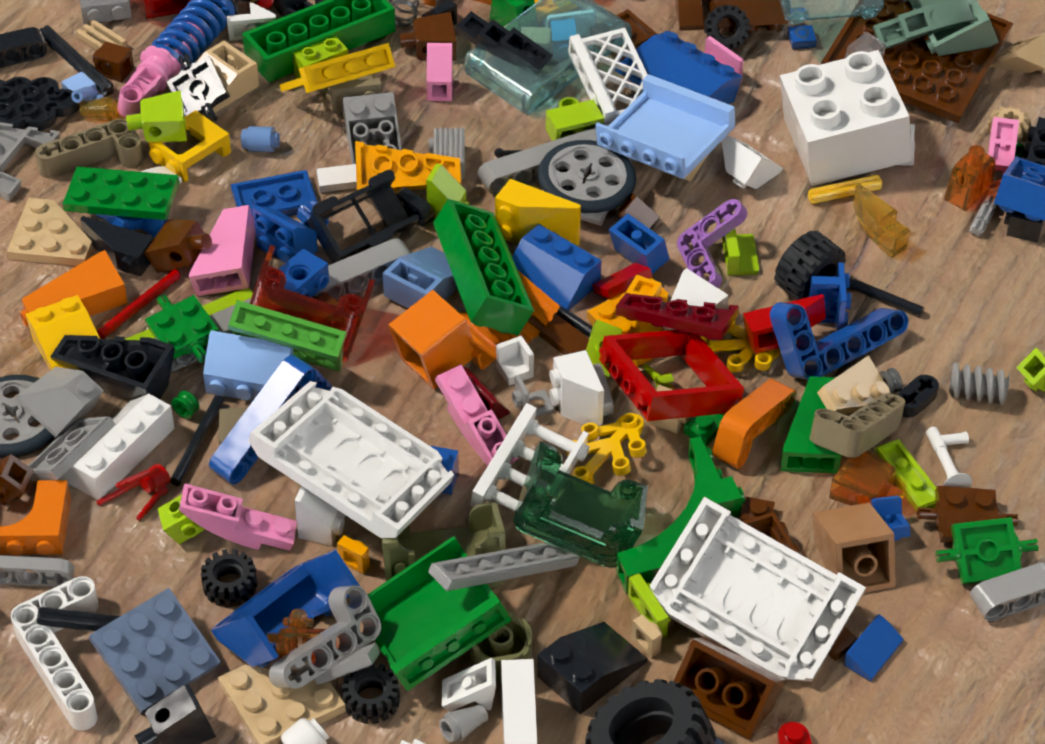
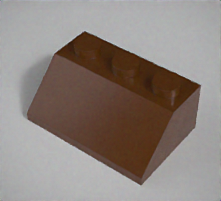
M712 0L708 3L709 13L716 7L723 5L739 7L741 11L746 13V17L749 18L750 30L748 32H757L759 27H767L768 31H780L782 26L789 24L787 0ZM723 18L718 24L720 34L734 33V29H736V24L731 18Z
M705 636L692 639L674 679V682L680 683L694 692L709 718L748 739L752 738L774 707L786 681L785 678Z

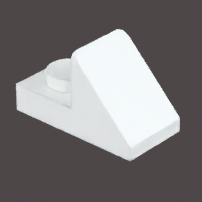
M250 2L251 14L227 16L229 41L243 40L242 33L276 20V14Z
M492 658L443 679L442 707L451 712L475 701L490 711L496 689L495 660Z

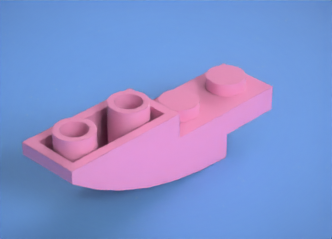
M459 365L438 375L435 381L448 402L446 409L471 447L488 466L507 435L492 409L489 411L486 409L462 365ZM513 457L509 464L518 461L520 458Z
M184 484L179 511L199 526L226 540L252 549L259 550L262 543L288 551L291 550L294 544L297 521L243 507L242 498Z

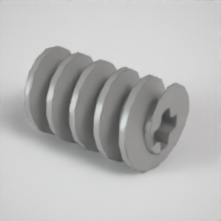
M954 362L949 391L953 390L955 398H958L961 392L964 391L966 400H970L972 394L976 393L977 402H981L984 395H987L988 402L991 404L997 396L999 397L1000 405H1004L1008 393L1010 373L1005 378L1004 370L999 369L996 376H994L992 368L988 367L983 375L981 366H976L973 373H971L969 364H965L962 371H960L958 363Z

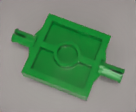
M162 295L163 299L161 296L158 297L157 303L163 310L145 318L146 326L156 340L174 345L173 360L182 355L194 353L198 361L204 363L203 358L205 360L206 351L203 347L208 343L211 330L219 332L216 324L195 295L176 304H172L167 295Z
M1012 517L965 522L951 526L953 537L952 549L936 550L935 557H937V563L955 561L959 570L961 585L981 583L1022 569L1020 562L1022 552L1038 551L1039 544L1036 545L1038 543L1036 538L1019 541L1014 531Z

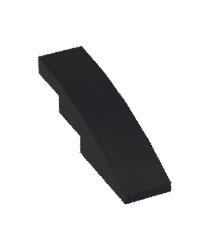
M472 11L456 26L455 32L478 47L509 63L539 73L553 58L551 53L513 27L509 31L493 19L487 23Z

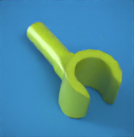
M648 364L643 366V370L655 381L656 388L658 385L674 390L671 382L674 381L671 373L660 375Z

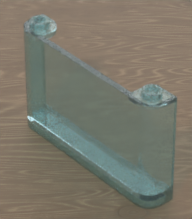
M539 0L504 26L509 31L513 27L553 55V58L539 73L518 67L478 46L466 54L465 72L468 76L528 116L579 77L568 53L570 36L579 34L582 39L626 28L631 38V25L592 0ZM620 37L612 39L610 43L619 47L624 41ZM595 44L587 46L588 50L599 54L602 48ZM606 49L603 56L606 57L613 51Z

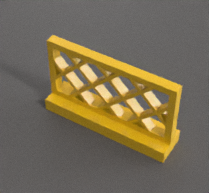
M389 43L299 68L301 78L280 84L279 86L281 92L304 86L306 93L396 66Z

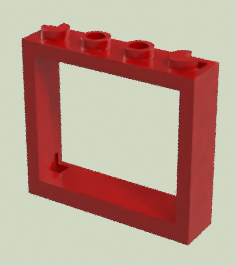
M678 330L609 335L603 338L602 347L599 349L601 364H603L647 421L724 414L742 400L744 387L697 334H685ZM681 356L706 387L656 391L632 360Z

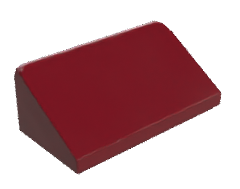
M464 367L488 411L492 409L498 420L510 414V410L475 374Z

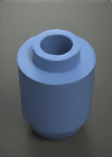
M249 126L248 129H242L241 146L243 149H248L249 152H274L275 148L280 145V134L276 132L274 127Z

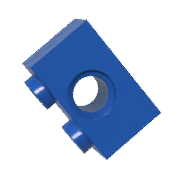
M302 249L266 279L268 298L294 313L298 308L305 305L317 292L327 286L329 283L328 263Z

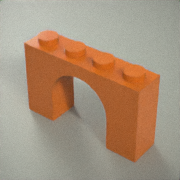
M38 480L34 505L30 513L15 524L0 526V555L63 554L71 505V495L67 480Z

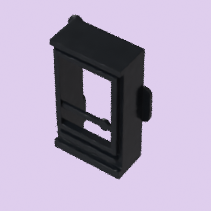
M386 170L371 177L368 181V186L339 200L337 197L332 196L312 207L313 212L307 222L311 229L317 232V239L332 264L365 251L405 230L413 228L420 219L418 214L409 217L391 187L396 178L392 170ZM370 199L386 226V229L378 233L371 226L359 206V203ZM355 206L369 230L370 237L341 251L324 220Z

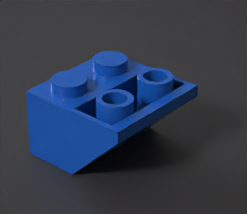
M258 205L253 207L256 244L262 251L272 254L284 263L288 262L302 249L312 254L318 251L317 232L275 209Z

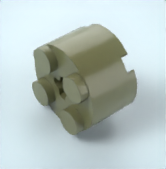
M507 611L512 621L470 648L471 666L490 658L495 660L496 683H501V660L532 659L531 627L525 619L522 618L521 620L513 616V612Z

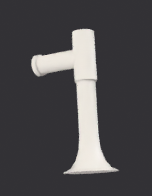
M930 427L926 431V435L947 475V480L943 486L970 488L972 478L968 474L958 473L946 446L968 444V433L965 431L941 435L937 427Z

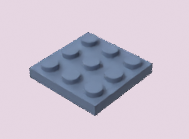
M170 588L165 589L89 635V640L140 715L187 683L190 685L219 667L221 663Z

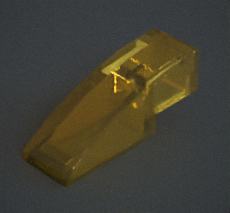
M861 184L856 185L853 207L862 228L883 252L894 258L907 249L910 229L896 220L898 212L896 209Z

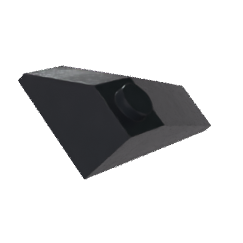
M64 335L50 357L53 361L69 369L84 371L94 382L129 400H134L147 394L160 399L169 384L175 347L150 337H140V340H126L125 337L115 336V340L99 339L97 336Z

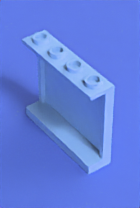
M648 74L643 79V93L609 126L600 123L596 124L597 145L684 179L735 128V107Z

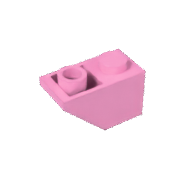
M427 43V101H452V43Z

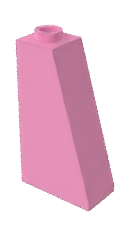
M249 205L223 209L210 233L212 246L210 249L201 250L189 273V278L197 297L249 288L255 240L254 218Z

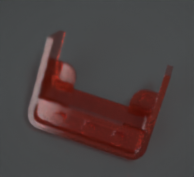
M270 245L249 304L345 331L343 363L346 362L350 357L375 280H369L364 298L354 294H346L339 299L338 305L335 306L284 289L286 284L285 274L281 270L270 266L275 246Z

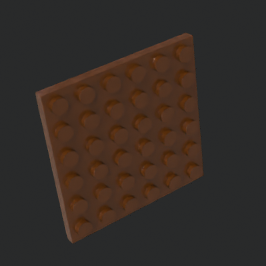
M860 0L821 64L845 59L850 54L859 51L872 52L879 50L881 52L873 26L897 18L900 14L912 11L913 8L910 2L904 3L903 0ZM987 13L999 43L988 48L938 56L937 53L931 54L925 42L929 38L925 35L882 50L881 56L903 102L959 124L1007 39L1013 23Z

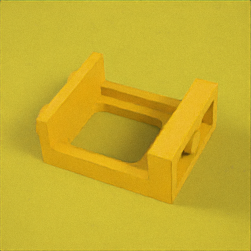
M196 110L185 116L186 130H190V134L201 141V143L179 155L163 145L164 142H149V155L153 162L165 166L182 178L183 182L189 180L187 168L215 151L223 158L231 153L229 133Z

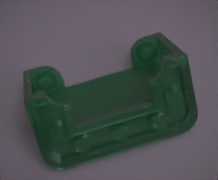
M540 441L534 451L514 513L513 522L515 527L525 534L602 566L616 567L617 553L633 548L643 532L648 486L633 480H622L614 486L611 492L559 470L562 464L561 452L557 448Z

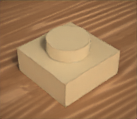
M643 614L635 618L632 623V640L650 658H653L661 653L662 632L654 622H650Z

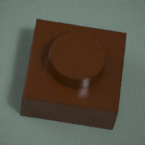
M746 496L740 521L774 512L775 502Z

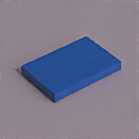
M307 170L230 184L236 207L249 205L252 215L255 205L275 209L287 216L297 215L299 207L305 202H312V200L317 202Z

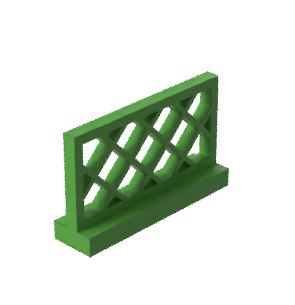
M239 300L236 301L228 324V329L232 330L233 334L263 339L293 348V354L304 362L341 372L343 366V344L346 338L345 331Z

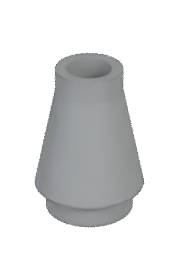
M481 704L447 712L444 718L439 721L441 733L448 742H461L481 724L488 721V713Z

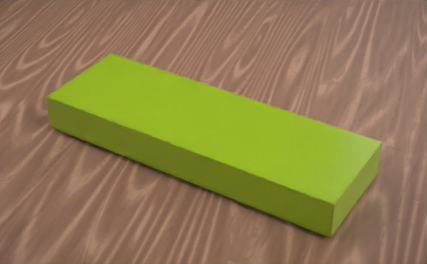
M899 439L874 448V457L916 512L918 507L935 508L936 486Z

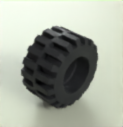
M816 230L814 232L809 231L795 240L780 258L775 270V283L795 300L808 298L812 276L836 277L838 262L845 265L846 254L843 249L821 232Z

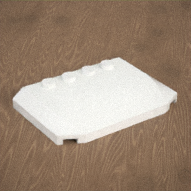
M312 381L307 383L251 432L249 443L260 459L380 538H396L452 482L454 476L451 470L447 472L441 461L443 458L437 450L346 391L332 387L331 391L316 388V382Z
M706 497L701 501L650 584V590L668 617L786 680L812 682L866 587L839 572L837 575L734 518L731 516V511Z

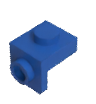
M900 496L873 498L871 505L893 531L894 541L910 537V525L902 515V499Z

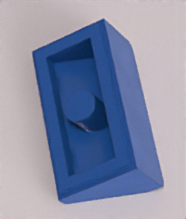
M878 614L846 653L844 666L871 682L901 645L904 638L882 615Z

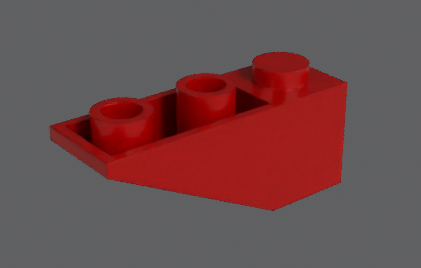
M823 294L787 302L804 307L811 328L826 318ZM773 306L743 313L745 336L754 354L779 348L770 320V311Z

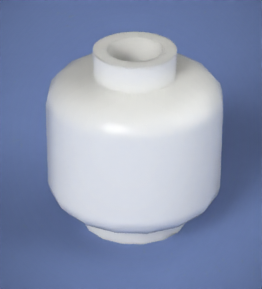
M305 718L299 719L281 735L283 744H327L326 740L329 738L327 733L313 718L310 721Z

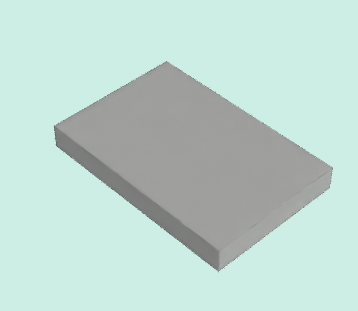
M111 417L77 419L28 465V467L34 470L29 481L58 480L116 425Z

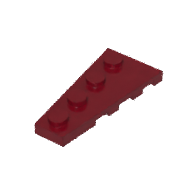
M625 293L616 305L615 315L625 317L630 321L639 320L651 323L655 327L676 329L685 334L701 335L709 340H722L737 318L739 306L729 305V309L715 308L716 303L704 302V306L688 305L687 300L676 299L666 303L663 302L662 297Z

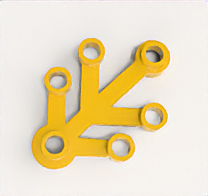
M735 321L726 333H730L739 339L712 341L704 336H700L713 352L742 350L739 354H732L728 357L727 368L730 372H741L744 365L755 355L745 336V329L736 325ZM780 348L757 353L754 362L755 368L760 371L770 369L771 363L779 355H782Z
M626 413L619 417L615 423L598 427L596 423L589 422L581 427V432L589 433L587 441H594L600 436L613 435L610 438L586 443V445L590 446L587 454L597 453L585 466L576 467L572 471L570 481L575 492L586 493L593 489L595 485L593 474L611 454L613 457V471L616 475L624 476L631 471L629 459L624 456L621 446L625 438L629 439L628 448L632 457L640 458L647 453L645 441L640 439L644 428L642 416L635 413Z

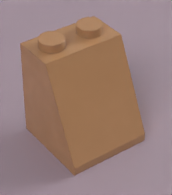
M870 503L813 513L814 541L827 570L836 575L839 572L866 587L864 593L896 587L894 533Z

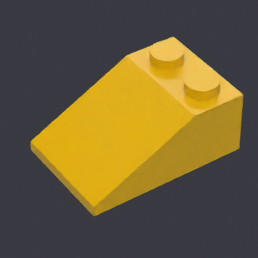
M510 179L495 197V218L505 241L518 245L527 233L540 224L576 246L580 244V204Z
M78 295L65 298L57 303L40 307L35 311L25 314L32 339L50 370L54 367L67 368L53 361L50 357L64 335L97 336L99 338L93 322Z

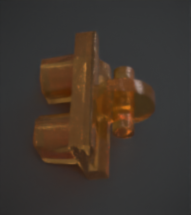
M294 609L289 617L283 619V625L289 628H282L279 633H268L267 639L270 643H276L278 659L298 648V644H304L326 629L308 628L313 627V618H308L304 609ZM314 652L311 655V660H316Z

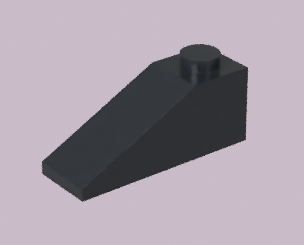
M86 216L81 217L82 231L92 241V246L98 252L105 250L117 270L140 277L144 274L151 264L144 251L153 241V236Z

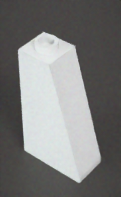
M533 659L501 660L504 744H537Z

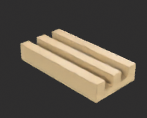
M96 20L90 22L91 26L84 25L83 31L81 29L76 30V37L95 50L99 49L105 41L127 47V42L124 38Z

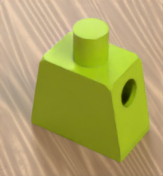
M181 91L142 99L140 101L141 113L126 115L128 131L143 129L145 141L147 142L187 141Z

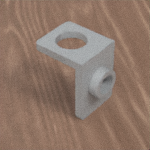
M520 375L515 376V391H512L511 395L515 407L519 408L520 412L526 403L529 404L534 399H540L545 403L542 408L536 410L535 417L554 412V406L545 390L529 393Z

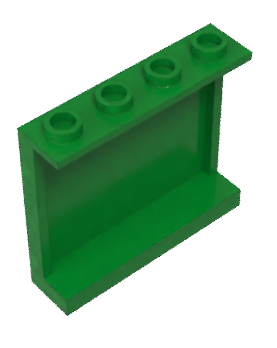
M455 536L367 594L381 622V632L375 639V642L389 662L394 674L407 691L512 621L506 609L487 583L446 591L428 573L432 563L468 557Z

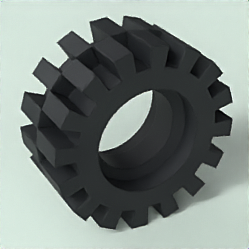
M723 5L716 7L707 15L708 18L704 23V33L707 35L706 38L711 36L728 49H734L742 45L749 36V18L737 6ZM723 18H731L736 24V31L730 37H724L718 31V24Z
M227 549L222 550L223 555L221 556L215 552L212 554L213 560L208 557L205 560V565L201 567V579L205 596L207 595L210 602L215 600L217 606H221L222 602H225L226 607H231V602H235L236 606L241 605L242 598L246 602L250 600V594L254 595L256 592L255 587H257L256 568L252 558H247V554L243 551L238 555V550L232 549V554H228ZM225 574L241 576L236 581L230 583L218 581Z
M373 663L369 668L360 669L358 672H352L350 676L346 675L344 677V683H342L343 702L345 703L346 712L348 715L352 713L354 720L357 721L362 717V723L368 724V719H373V724L379 723L378 717H382L383 721L389 719L388 712L394 715L396 707H399L400 691L398 678L396 675L394 676L392 669L389 668L385 671V665L383 664L375 668V663ZM370 687L379 688L383 691L381 696L374 699H366L359 695L362 690Z

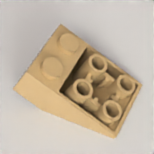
M225 40L205 51L197 61L199 62L208 55L213 59L231 96L213 108L214 112L219 111L259 86L257 63Z

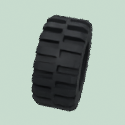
M655 679L652 683H649L647 680L638 682V685L632 688L629 685L621 689L622 692L617 696L613 694L609 697L607 704L604 707L600 706L595 712L596 718L591 719L585 738V744H642L654 736L665 734L654 744H715L716 734L698 697L695 696L691 689L674 681L667 683L666 680Z

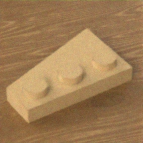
M869 355L828 382L817 392L826 409L841 414L854 413L880 395L891 394L889 387L883 381Z

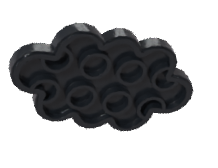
M20 76L13 77L6 82L0 79V122L13 124V128L25 129L35 127L38 128V131L46 130L55 124L57 117L70 116L78 111L80 104L73 101L72 90L59 89L58 82L49 77H40L32 81Z

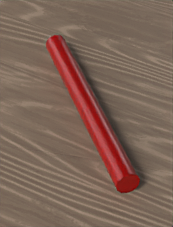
M176 269L172 270L97 330L99 337L105 339L180 279L181 274Z

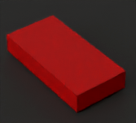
M633 263L592 284L594 293L611 299L626 291L636 275L648 279L651 278V268Z

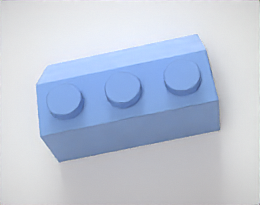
M211 330L203 371L206 393L244 401H253L282 361L289 355H294L293 348L263 339Z

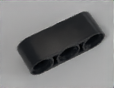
M29 27L0 34V68L44 57L48 48L41 31L38 28Z

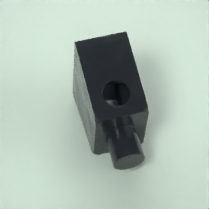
M189 683L147 709L145 714L151 727L134 735L138 744H201L216 737Z

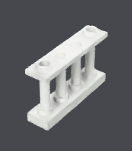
M526 403L473 489L470 506L474 507L478 504L486 503V501L489 503L492 501L497 502L530 519L528 534L534 536L539 527L543 529L547 524L551 514L548 512L577 461L583 462L590 446L586 445L589 433L585 431L582 432L578 441L574 442L539 425L538 421L535 420L537 408ZM533 434L570 452L565 463L561 464L524 446L525 442L523 440L526 435L532 436ZM520 456L557 474L549 487L511 468L512 465L509 463L513 457L518 458ZM500 479H508L544 498L539 507L535 509L498 491L496 486Z

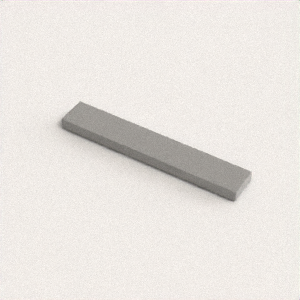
M561 539L432 563L428 573L446 591L573 567L577 565L580 557Z

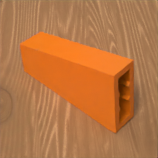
M104 250L22 298L24 310L20 311V316L24 326H29L25 314L76 295L79 296L89 316L127 304L125 284L107 252Z

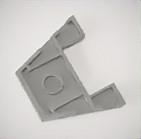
M0 122V196L10 202L22 187L21 179L2 171L23 145L27 144L38 148L42 144L60 139L59 131L50 130V133L38 132V128L28 127L26 130L13 128V124Z

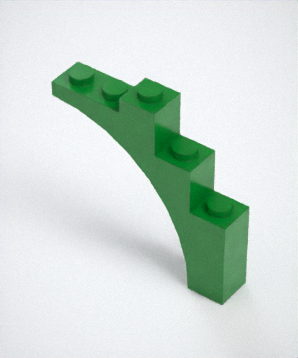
M701 436L689 440L688 459L694 474V490L685 509L674 523L658 536L637 547L617 553L616 572L626 594H628V583L631 576L640 573L646 583H652L704 497L731 511V516L734 518L741 515V506L745 503L742 488L740 486L737 487L732 476L723 478L720 468H716L713 463L710 447L705 446Z

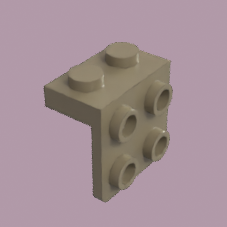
M374 73L328 87L333 113L343 112L344 97L382 93L380 78H377Z

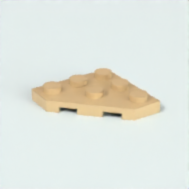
M28 198L8 247L7 256L8 260L77 266L90 258L93 246L88 236L54 200Z
M247 664L218 677L219 686L255 744L282 743L281 735L301 718H305L308 721L313 718L318 724H321L346 712L345 703L331 682L317 684L314 679L300 688H277L270 682V669L257 666L251 667Z

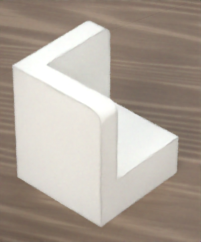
M522 336L502 342L496 346V368L508 386L515 384L516 375H520L522 381L534 377V354Z

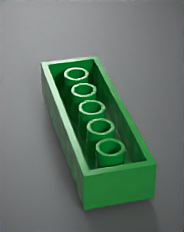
M325 0L242 33L244 54L257 63L258 72L269 83L294 73L293 53L336 36L349 51L396 32L395 8L387 0Z
M447 199L433 224L470 322L478 327L485 326L496 329L500 333H510L518 336L534 312V309L494 213Z

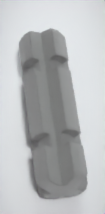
M992 195L986 196L973 224L969 228L970 233L975 234L976 237L982 236L983 232H985L987 224H989L995 208L998 206L994 204L995 198Z

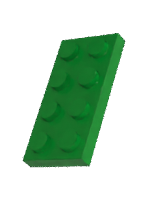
M77 166L62 205L66 212L167 220L180 181L178 175Z

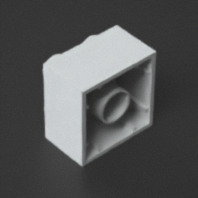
M879 50L855 52L845 59L821 65H804L797 71L780 75L784 120L812 187L912 161L909 114Z

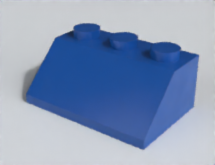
M540 224L521 239L512 256L518 271L553 301L568 311L593 290L592 284L601 280L602 260Z

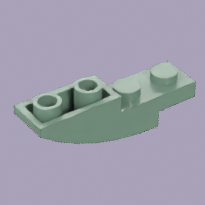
M947 0L900 14L897 18L874 25L873 30L882 51L925 35L928 37V34L931 32L936 34L974 21V17L967 0Z

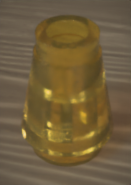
M108 96L82 102L80 106L82 117L106 121L117 119L120 115L117 111L118 99Z

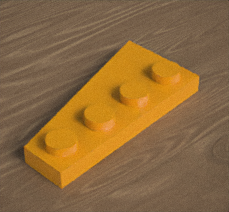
M355 141L357 190L368 186V181L371 177L386 170H392L396 177L391 184L394 191L402 187L410 190L427 189L426 179L436 163L441 164L462 186L460 158L432 153H415L413 150L407 149L396 150L390 149L388 146L366 145L364 142Z

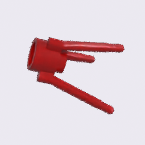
M155 464L143 472L116 483L115 487L119 489L97 500V505H102L141 485L147 493L155 492V494L137 515L136 519L140 521L159 498L168 492L166 485L171 482L170 475L162 465Z

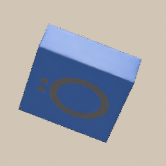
M812 25L788 27L787 34L792 49L816 47L817 39Z

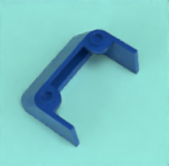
M335 549L300 563L285 572L211 629V632L217 641L251 667L258 665L260 668H263L279 656L276 652L278 650L277 646L318 615L324 613L328 617L333 614L328 600L334 588L360 585Z

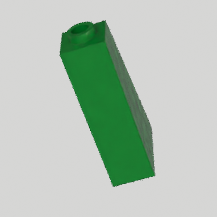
M809 377L783 447L781 471L839 474L842 455L814 444L809 438L815 411L826 409L817 392L835 377Z

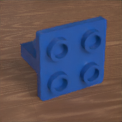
M838 262L836 277L812 276L809 297L820 294L824 295L826 318L819 323H835V332L848 325V312H845V310L851 308V292H846V289H849L850 275L845 273L844 263Z

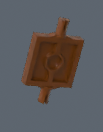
M937 486L935 490V508L918 507L916 513L917 519L935 521L939 530V540L942 543H953L951 526L957 523L1012 517L1013 526L1018 525V514L1000 512L997 506L996 490Z

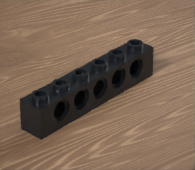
M1039 117L1036 127L1031 126L1028 141L1032 143L1026 142L1023 157L1027 158L1025 160L1045 166V118ZM1017 211L1014 213L1006 212L1004 224L1009 225L1006 236L1038 243L1044 220L1033 221L1027 219L1023 213Z

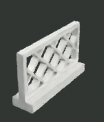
M626 28L582 39L579 34L569 37L568 53L589 99H594L604 117V124L613 122L625 110L617 111L614 106L615 102L619 100L629 105L633 103L643 93V79L648 75ZM620 37L624 41L622 48L610 43L612 39ZM595 44L602 48L599 54L588 50L587 46ZM606 49L618 53L615 60L603 56ZM622 55L633 60L631 67L619 62ZM598 62L611 66L609 71L606 73L597 69ZM615 68L627 72L624 79L611 75ZM631 74L642 79L640 86L628 81ZM607 81L620 85L617 92L606 88ZM624 87L636 92L633 99L621 94Z

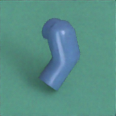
M83 87L72 93V99L76 103L84 101L92 108H102L106 104L105 96L99 94L93 87Z

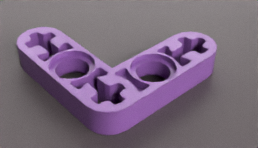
M730 199L684 231L677 240V247L687 268L717 288L722 283V276L708 247L745 221L748 213L747 209L737 199ZM717 223L715 230L707 233L709 226ZM690 242L692 243V245H693V247H694L695 249L691 250V249L689 248V247H690V244H689ZM704 256V261L699 266H694L695 261L699 257ZM705 273H708V274L710 275V276H709V281L707 280L706 276L704 275Z

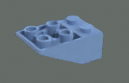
M434 247L401 256L383 272L384 296L406 308H410L431 290H434L446 301L458 289L445 253Z

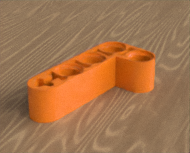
M770 378L732 407L720 422L712 450L713 457L736 469H740L749 456L753 440L790 410L795 402L797 391Z

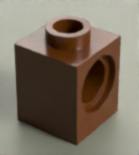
M105 41L93 55L95 68L108 79L122 83L134 69L132 50L130 48Z

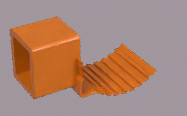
M518 271L534 309L532 315L546 326L553 319L554 313L558 311L560 306ZM431 290L388 324L401 360L433 390L438 387L435 381L438 375L459 365L463 367L470 361L483 370L496 360L497 344L522 336L528 345L540 333L538 329L528 322L518 336L510 333H500L496 329L485 326L478 327L470 322L467 312L458 313L434 290Z

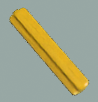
M872 175L813 188L808 191V199L811 204H817L880 190L882 188V179L879 175Z

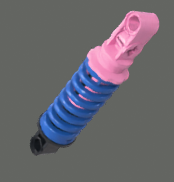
M191 0L166 29L159 34L158 38L141 53V63L137 66L129 81L120 90L117 104L118 113L125 118L126 115L139 114L141 111L140 101L145 98L154 97L157 92L163 91L168 86L167 81L175 77L183 69L178 60L179 56L183 58L182 54H187L191 63L197 61L206 48L212 44L213 40L219 36L220 32L226 28L227 16L238 15L237 2L240 0Z

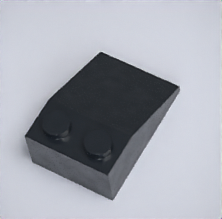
M601 622L562 636L541 651L537 658V677L581 715L648 661V658L606 622Z

